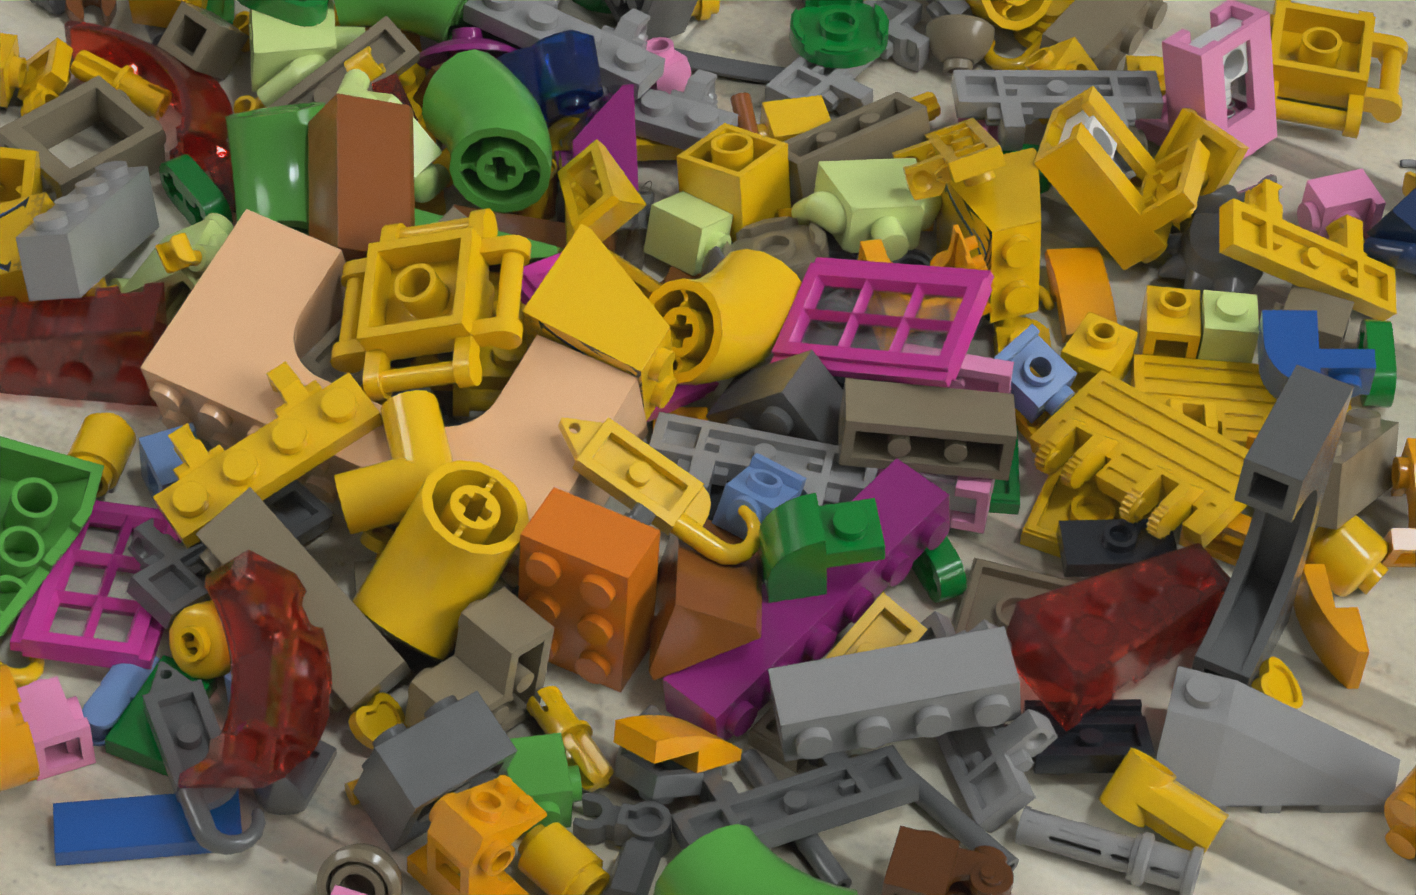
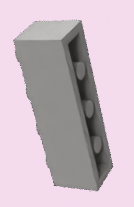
M111 161L96 166L95 172L90 177L75 183L73 191L66 196L56 199L54 201L55 205L46 213L35 216L33 218L34 223L15 237L29 301L81 298L160 227L147 166L128 167L126 161Z
M1004 626L768 669L772 706L785 762L803 758L817 759L830 753L863 747L877 748L886 743L918 737H937L946 732L978 726L992 727L1006 721L1015 720L1021 715L1020 680Z

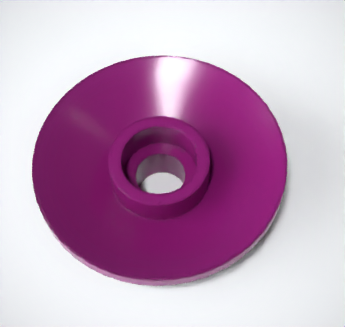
M462 27L451 31L452 40L435 44L420 52V60L417 64L431 69L432 66L446 62L457 53L475 49L489 53L504 65H511L519 60V51L507 44L482 38V29Z

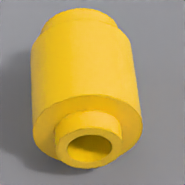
M93 413L83 420L67 455L104 465L96 497L105 495L108 490L117 485L136 444V435L130 425L121 416L114 413Z
M554 822L546 827L542 824L535 826L526 834L518 847V853L521 855L518 869L547 895H601L608 884L610 875L602 868L603 860L559 822Z

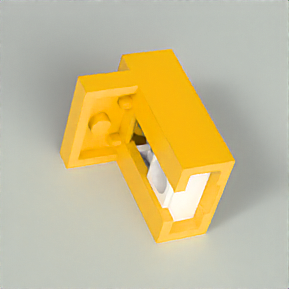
M1091 86L1052 110L1034 164L1120 267L1126 270L1140 261L1149 263L1158 258L1168 246L1167 241L1172 224L1184 221L1196 210L1210 152L1200 139L1196 138L1156 162L1097 89Z

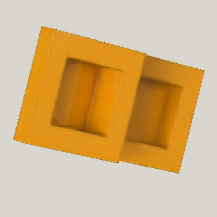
M1098 247L1046 249L1044 254L1049 289L1053 301L1057 302L1062 343L1069 341L1088 312L1117 323L1111 287Z
M1305 564L1293 604L1296 617L1310 646L1324 666L1347 689H1358L1370 653L1358 607L1335 608L1325 564Z
M640 715L615 720L613 742L653 764L672 760L695 773H700L741 761L742 749L688 721L676 717Z

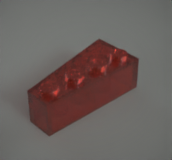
M164 282L144 284L143 292L122 294L119 286L97 288L95 296L38 300L21 303L16 296L0 297V393L158 407L155 400L150 396V388L140 367L167 328Z
M1196 543L1018 601L1006 631L1013 646L1011 652L1017 673L1067 732L1080 723L1083 714L1091 708L1100 709L1113 700L1116 691L1130 681L1136 684L1149 675L1152 666L1163 658L1170 660L1206 635L1226 591L1230 577L1200 543Z

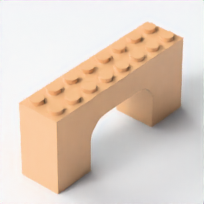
M246 209L140 367L150 388V396L155 400L162 415V423L168 429L193 422L197 437L208 441L212 448L220 444L225 451L277 418L274 409L284 404L280 393L272 390L266 373L286 361L304 386L314 380L320 384L322 389L331 384V382L311 373L304 367L300 359L342 318L346 290L341 283L342 269L346 263L342 250ZM537 334L495 403L478 418L465 424L445 427L453 461L480 462L500 471L517 486L526 501L530 521L553 487L602 507L605 506L610 497L604 490L572 469L575 459L558 427L562 417L602 423L609 417L642 441L648 433L638 377ZM372 401L381 414L382 405ZM382 424L297 480L324 502L333 503L335 499L340 501L334 478L335 474L392 459L384 425ZM569 429L572 433H578L575 429ZM400 522L392 523L391 525L398 527ZM520 544L501 574L502 578L514 588L519 585Z

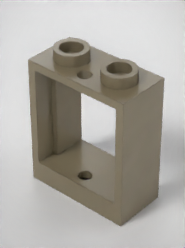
M99 75L0 128V147L39 151L43 192L48 194L53 203L56 199L66 196L73 191L75 183L90 177L95 172V167L111 161H126L128 167L147 166L150 177L159 172L161 163L166 162L164 147L166 134L160 122L152 116L148 117L131 102L125 92L120 89L116 90ZM100 121L123 139L71 169L48 150Z

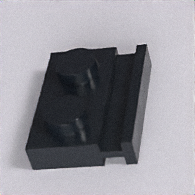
M1141 699L1024 700L1023 713L1030 709L1044 715L1050 720L1058 736L1041 754L1031 757L1034 762V774L1115 773L1130 748L1138 749L1155 759V751L1146 717L1142 716Z

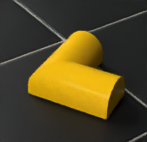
M421 390L403 392L388 399L381 407V417L391 460L334 475L339 500L350 535L400 522L426 477L439 465L453 462L439 404L433 393Z

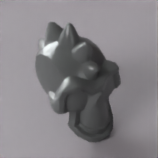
M1267 175L1258 184L1237 192L1234 186L1227 184L1213 193L1199 196L1198 205L1191 214L1192 217L1180 222L1179 233L1169 235L1168 246L1165 251L1173 256L1159 269L1158 274L1165 278L1185 280L1183 289L1200 290V299H1202L1203 290L1246 294L1252 291L1263 276V271L1219 253V207L1233 198L1244 202L1245 192L1248 189H1253L1262 183L1264 179L1277 183V176Z

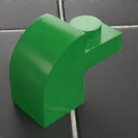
M816 493L806 494L786 501L776 507L765 517L760 525L759 553L769 603L826 595L827 568L885 560V542L875 498L819 506Z

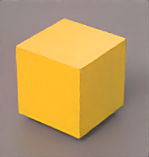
M724 123L677 156L679 192L684 191L733 214L730 237L733 243L737 241L736 233L745 226L763 219L778 217L777 209L791 208L788 143Z

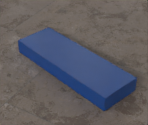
M237 788V791L229 801L210 810L216 828L227 835L242 833L239 788ZM175 793L53 803L56 866L212 853L200 846L193 837L181 803L177 801Z

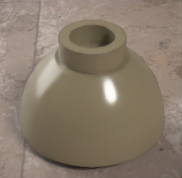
M951 14L939 16L931 20L925 26V33L930 39L929 49L934 57L943 64V73L952 76L953 70H973V65L985 57L993 43L995 29L988 21L971 15Z
M356 843L336 850L323 862L317 874L316 887L318 895H330L335 885L368 895L403 894L402 875L397 863L386 851L371 844Z

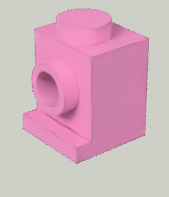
M1362 168L1307 180L1302 203L1299 204L1297 209V217L1301 228L1329 239L1326 226L1348 214L1363 221V237L1366 240L1370 237L1367 232L1382 219L1386 202Z
M58 676L49 679H39L29 685L17 688L22 701L18 704L24 722L28 721L40 771L37 781L96 763L87 717L84 718L76 696L66 699Z

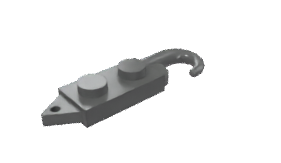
M159 662L150 693L142 695L143 707L177 801L181 803L191 833L200 846L217 854L231 855L242 853L253 847L262 837L266 824L264 813L259 808L254 809L251 814L252 823L250 827L237 835H227L216 828L210 810L223 805L233 797L237 791V771L201 679L192 682L165 662Z

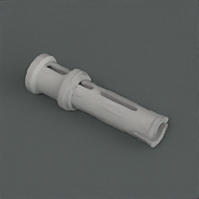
M1025 806L1015 837V843L1019 845L1025 844L1067 856L1071 859L1126 873L1125 880L1131 881V885L1140 887L1143 882L1178 891L1180 895H1193L1204 855V848L1195 846L1190 851L1155 841L1154 834L1146 831L1144 834L1138 833L1136 838L1083 822L1038 811L1030 806Z

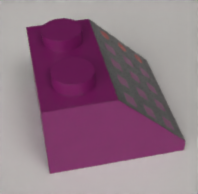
M634 84L610 85L562 139V150L554 151V161L559 171L598 139L609 151L634 188L639 191Z

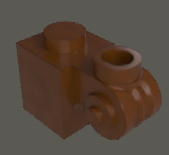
M900 825L883 881L881 895H1011L1014 873L1007 864L1006 855L995 847L983 845L975 847L973 850L959 847V840L944 837L934 831L917 830Z

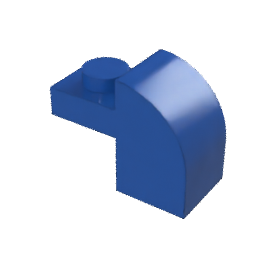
M1262 310L1257 340L1258 367L1263 384L1275 399H1278L1296 365L1354 386L1351 398L1358 395H1369L1376 370L1375 349H1319L1317 310Z

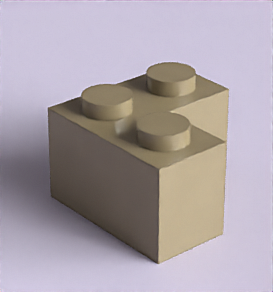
M503 587L483 600L473 601L461 612L458 620L459 629L455 654L434 668L423 669L411 681L408 688L409 696L404 722L408 727H412L424 720L423 715L431 706L450 695H454L459 701L478 691L505 732L531 716L526 709V704L531 696H534L539 703L541 702V697L537 691L544 686L555 627Z

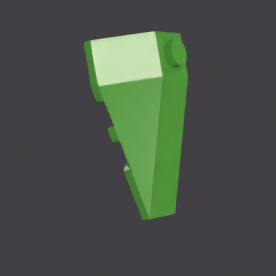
M0 436V639L90 519L104 465Z

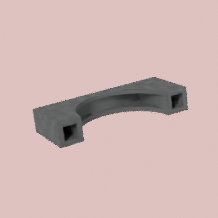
M1296 365L1244 458L1234 500L1251 506L1255 510L1226 591L1194 657L1193 670L1234 679L1252 688V682L1259 677L1261 664L1270 658L1289 622L1354 386L1300 365Z

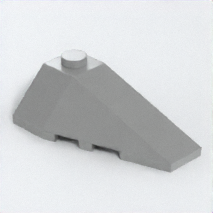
M1180 666L1177 668L1156 755V760L1176 775L1177 778L1175 780L1224 812H1226L1227 807L1259 806L1260 813H1280L1282 806H1313L1320 813L1384 812L1385 801L1396 788L1400 759L1237 680Z

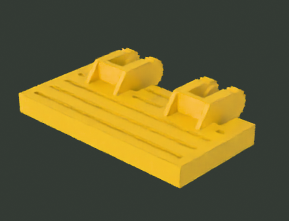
M1133 354L1130 368L1131 386L1243 447L1246 446L1249 432L1258 435L1277 401L1263 384L1258 364ZM1350 399V403H1349L1347 412H1348L1349 410H1352V409H1351V399Z
M1100 370L1029 437L1032 452L1036 455L1034 459L1036 469L1049 475V473L1053 474L1059 466L1061 467L1065 463L1060 474V480L1062 484L1073 490L1079 489L1085 481L1087 482L1095 475L1098 490L1121 503L1119 508L1120 517L1128 522L1138 523L1144 515H1147L1155 507L1146 523V530H1148L1149 534L1159 539L1165 538L1182 523L1184 539L1204 549L1248 506L1234 500L1244 458L1249 449L1103 370Z

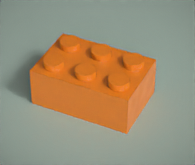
M555 487L550 491L520 534L518 598L555 627L549 663L578 674L590 683L601 684L621 693L650 649L651 625L655 614L661 530Z

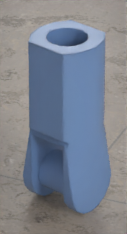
M155 656L151 669H144L125 663L112 665L101 681L100 686L84 704L82 712L84 718L87 717L90 724L93 746H105L106 736L117 723L132 699L136 697L160 661L157 656Z

